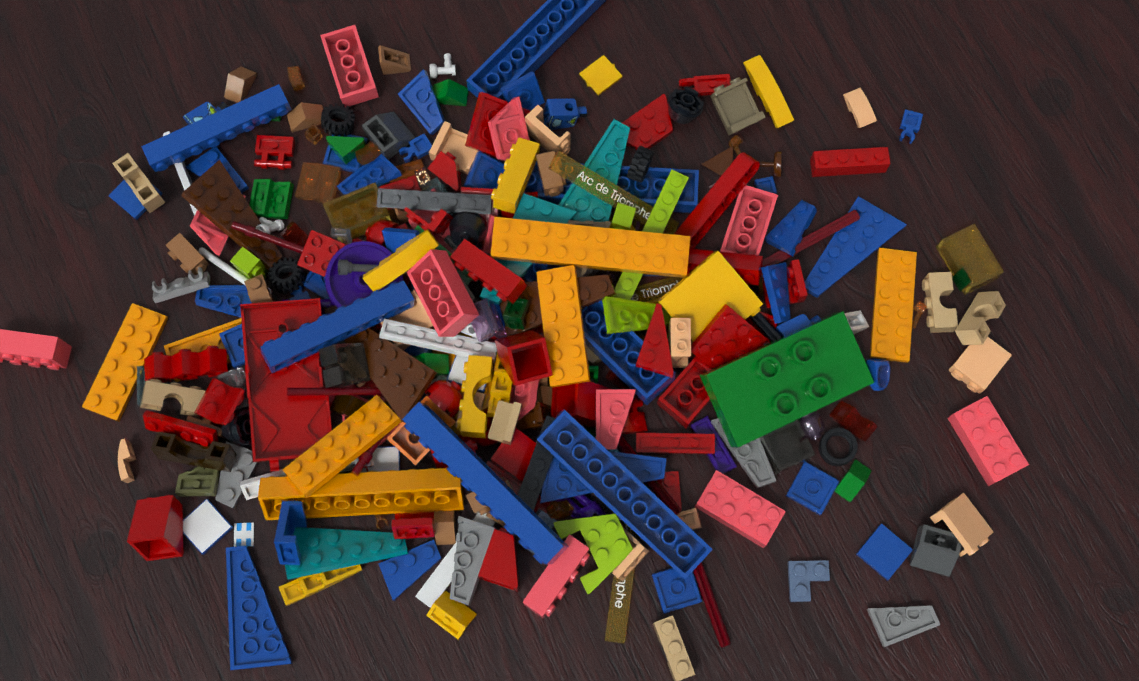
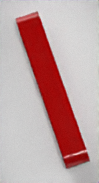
M740 153L673 235L690 236L689 248L694 249L755 175L760 167V163L747 153Z

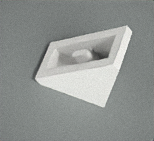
M861 310L844 313L853 334L869 327Z

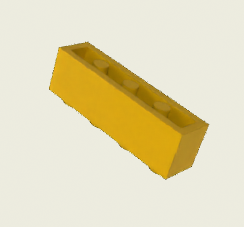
M518 137L516 144H512L510 159H506L504 164L505 171L503 174L500 173L497 182L499 185L497 189H493L491 195L493 208L515 214L536 164V155L540 151L539 143Z

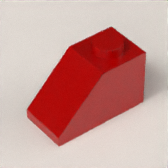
M440 151L427 169L460 193L462 185L459 164L455 162L456 157L448 151L446 154Z

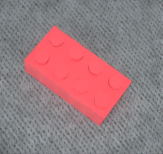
M352 25L320 35L344 107L378 98L379 95L356 26Z
M746 185L738 195L720 252L759 256L778 195Z
M430 249L407 271L439 337H455L479 316L447 251Z
M0 329V363H3V360H7L15 365L28 363L29 366L40 368L43 365L51 370L67 369L72 346L59 337Z
M988 396L948 417L949 422L988 486L1029 465Z
M717 470L695 505V508L762 548L768 544L786 512Z
M570 534L564 541L569 547L553 564H548L523 601L526 607L543 619L546 615L548 617L551 616L556 608L554 605L556 600H561L567 592V584L575 581L579 574L577 569L580 565L584 567L590 558V554H588L589 548Z

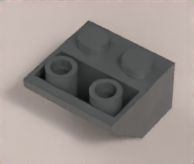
M395 112L377 114L362 125L365 135L388 160L396 155L402 147H407L409 141L415 139L414 135Z
M923 524L917 529L909 566L950 577L960 554L961 543L952 532Z

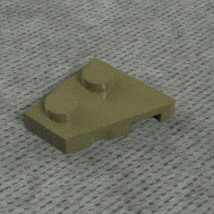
M198 466L192 471L180 474L175 494L177 496H216L221 470Z

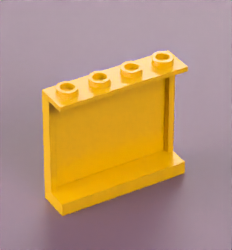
M714 251L657 301L672 318L691 319L692 342L696 340L725 304L745 320L750 315L753 317L760 312V307L763 305L719 251Z

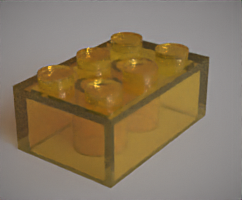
M376 183L323 204L338 241L344 243L365 234L367 228L378 220L386 219L392 221L387 208L377 207L378 188Z
M975 223L942 239L936 246L953 276L962 267L969 276L971 282L962 290L964 295L998 279L1004 273Z

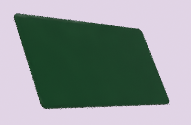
M963 267L952 277L960 292L971 282Z

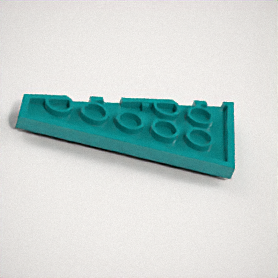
M613 119L577 175L579 176L584 171L583 181L582 177H576L559 203V206L577 212L574 219H571L572 221L605 222L610 219L615 197L613 189L616 190L630 132V127ZM589 178H592V179H593V182H592L591 179L588 181V183H589V184H592V185H588V184H587V180H588ZM598 183H600L601 185L604 183L602 189L604 187H607L608 192L604 190L602 192V189L601 191L597 190L596 185Z
M523 193L513 219L567 224L569 220L574 219L577 212ZM495 259L520 278L527 273L532 264H535ZM483 288L480 295L481 299L498 305L502 302L496 296L497 292L494 290L489 292Z
M296 527L294 536L297 537L301 564L285 565L287 579L289 580L406 555L408 552L405 539H394L393 533Z

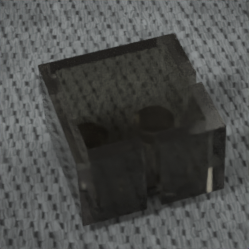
M363 342L334 344L319 349L321 365L325 367L323 376L326 388L352 386L371 381Z
M798 419L760 437L764 451L776 475L792 468L794 465L797 466L812 459L815 455L808 439L803 440L802 443L799 442L805 436V433Z

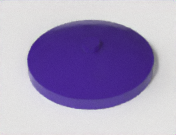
M369 241L354 242L336 252L329 261L325 272V287L332 303L337 308L341 306L347 307L353 304L355 300L359 298L364 299L373 292L362 279L363 275L367 272H351L348 275H339V259L348 260L352 264L379 265L380 261L392 253L385 247ZM403 274L395 280H393L392 282H390L389 284H387L386 286H384L383 288H381L380 290L388 288V286L393 282L399 283L403 281Z

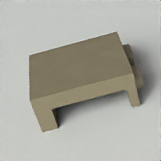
M738 77L730 81L731 85L727 87L721 85L715 88L714 93L710 96L729 136L766 118L763 111L759 112L746 85L747 78L741 80Z

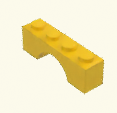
M469 355L468 362H464V373H466V380L462 381L464 399H460L459 410L462 411V418H458L457 430H460L462 437L486 438L487 414L475 406L474 397L481 386L492 382L494 364L492 357Z

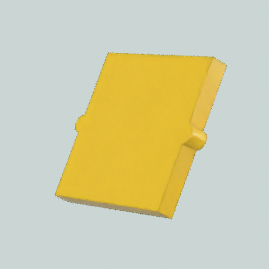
M604 55L579 73L587 83V87H591L598 96L623 78L621 73L615 68V64H611Z

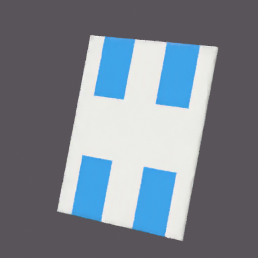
M254 522L234 523V547L254 546Z

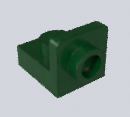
M518 298L514 304L508 301L503 313L504 322L507 327L511 329H524V317L530 305L529 300Z

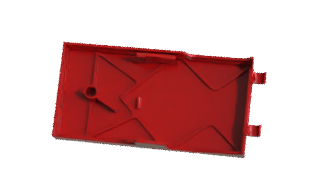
M320 298L240 304L253 462L269 461L270 472L279 471V460L298 458L332 431L329 395L287 396V388H328L325 349L272 374L261 354L260 348L268 340H276L287 331L293 332L305 323L317 321L322 316Z

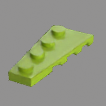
M608 296L604 297L602 302L607 334L648 330L656 304ZM662 307L665 327L667 328L672 317Z

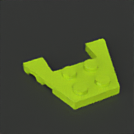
M615 513L553 522L561 539L580 530L598 566V569L580 577L587 594H590L633 550Z

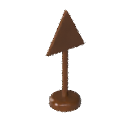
M733 146L705 161L702 165L722 176L733 162ZM782 151L774 153V162H759L760 167H774V176L781 177Z

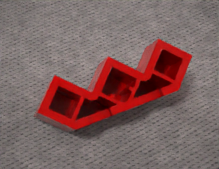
M208 346L207 349L201 352L181 349L172 356L164 355L163 352H153L152 355L144 358L145 381L158 379L162 383L171 382V379L192 380L198 379V376L208 375L209 378L218 377L228 372L227 349H219L218 346Z

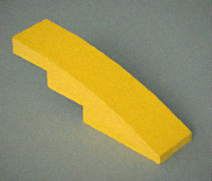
M761 55L743 62L757 96H760L766 112L770 113L775 127L779 128L794 121L789 107Z
M427 229L396 248L395 253L380 261L379 265L364 274L362 279L373 292L380 290L413 267L430 249L438 247L439 243Z
M498 353L494 366L487 417H494L499 400L510 403L513 383L500 362Z
M359 564L299 577L296 580L279 586V591L285 605L288 606L362 571V568Z

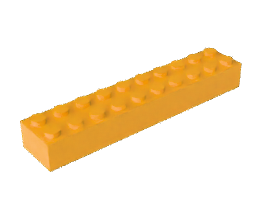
M494 217L491 257L498 260L559 266L575 265L579 268L684 278L687 276L690 236Z
M446 468L362 472L358 476L349 472L335 475L311 496L306 498L288 476H270L260 478L258 500L265 520H279L282 501L291 500L303 502L306 518L464 510V487L461 484L463 480L457 476L454 477Z

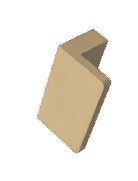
M498 401L488 439L511 445L522 407L521 403L514 402L511 404Z

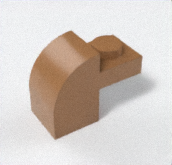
M262 274L244 281L251 303L275 302Z

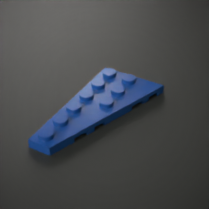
M858 196L849 212L856 210L859 213L860 219L834 234L805 280L806 291L818 298L839 279L848 274L849 271L858 266L899 231L903 230L907 224Z
M609 451L642 483L664 479L667 458ZM554 456L542 487L540 503L593 493Z
M248 546L227 547L226 569L230 670L293 664Z

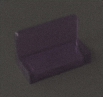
M485 298L475 303L474 305L479 316L471 323L478 341L482 343L493 336L498 339L507 337L494 302Z

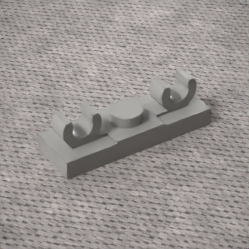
M198 267V275H194L189 270L188 277L177 278L167 284L164 278L161 280L162 286H157L155 281H153V300L155 303H159L210 287V275L208 271L203 273V269Z

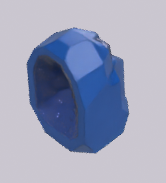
M866 359L867 367L874 381L870 387L874 391L884 390L890 380L889 360Z

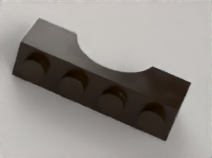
M157 432L151 446V450L160 460L231 472L237 457V453L230 444L212 441L210 445L205 447L185 441L175 434Z

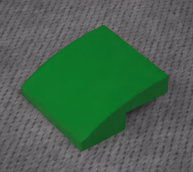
M254 179L249 206L257 217L288 219L294 184L291 182H274L271 179Z

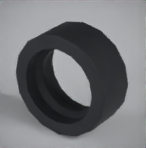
M837 427L830 429L822 436L819 441L818 450L826 463L832 466H843L855 457L858 443L856 437L850 431ZM842 436L848 441L850 447L845 457L834 458L828 453L827 442L831 437Z

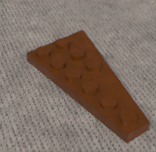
M220 160L182 193L181 196L234 242L240 247L243 246L260 259L268 271L270 267H273L272 264L274 262L277 264L278 260L282 258V254L275 244L257 237L251 238L246 236L245 233L231 228L233 221L255 227L260 225L261 222Z
M609 275L577 277L581 309L603 300L606 296L610 297L616 294ZM537 281L525 282L528 286L518 297L529 300L530 304L524 317V329H511L505 325L504 328L507 336L533 330L543 325ZM508 300L506 302L502 301L499 304L502 316Z
M370 328L345 339L346 344L397 416L404 422L402 419L419 402L437 372L390 341L379 338V334Z

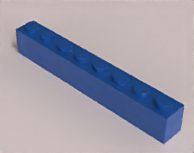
M278 84L141 147L152 169L155 172L163 171L170 165L181 163L192 155H199L203 150L216 147L227 139H234L238 134L249 132L260 124L270 122L273 118L284 116L292 109Z
M404 280L399 283L393 282L384 290H376L370 296L364 299L359 298L347 307H339L330 315L324 314L320 316L315 322L305 323L293 332H285L276 340L266 341L260 347L261 354L273 374L383 322L384 318L389 319L414 307L415 299Z

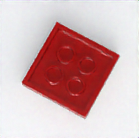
M479 92L465 143L466 147L496 157L488 122L509 102L487 93ZM522 108L525 118L530 111Z
M725 304L691 344V352L711 369H714L760 348L767 338Z

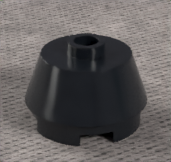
M685 87L684 90H677L676 88L668 97V114L671 119L680 124H689L702 113L704 101H701L698 97L699 93L688 87Z
M465 211L458 213L449 225L453 243L458 247L464 239L475 246L483 242L487 234L484 219L477 213H464Z
M240 408L234 411L235 416L230 423L222 425V434L227 442L241 447H248L252 445L249 409Z

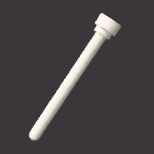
M199 248L198 252L203 257L245 285L244 281L249 280L205 248Z

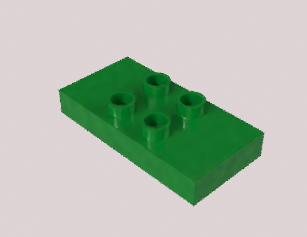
M844 311L833 313L700 375L731 447L736 448L874 383Z

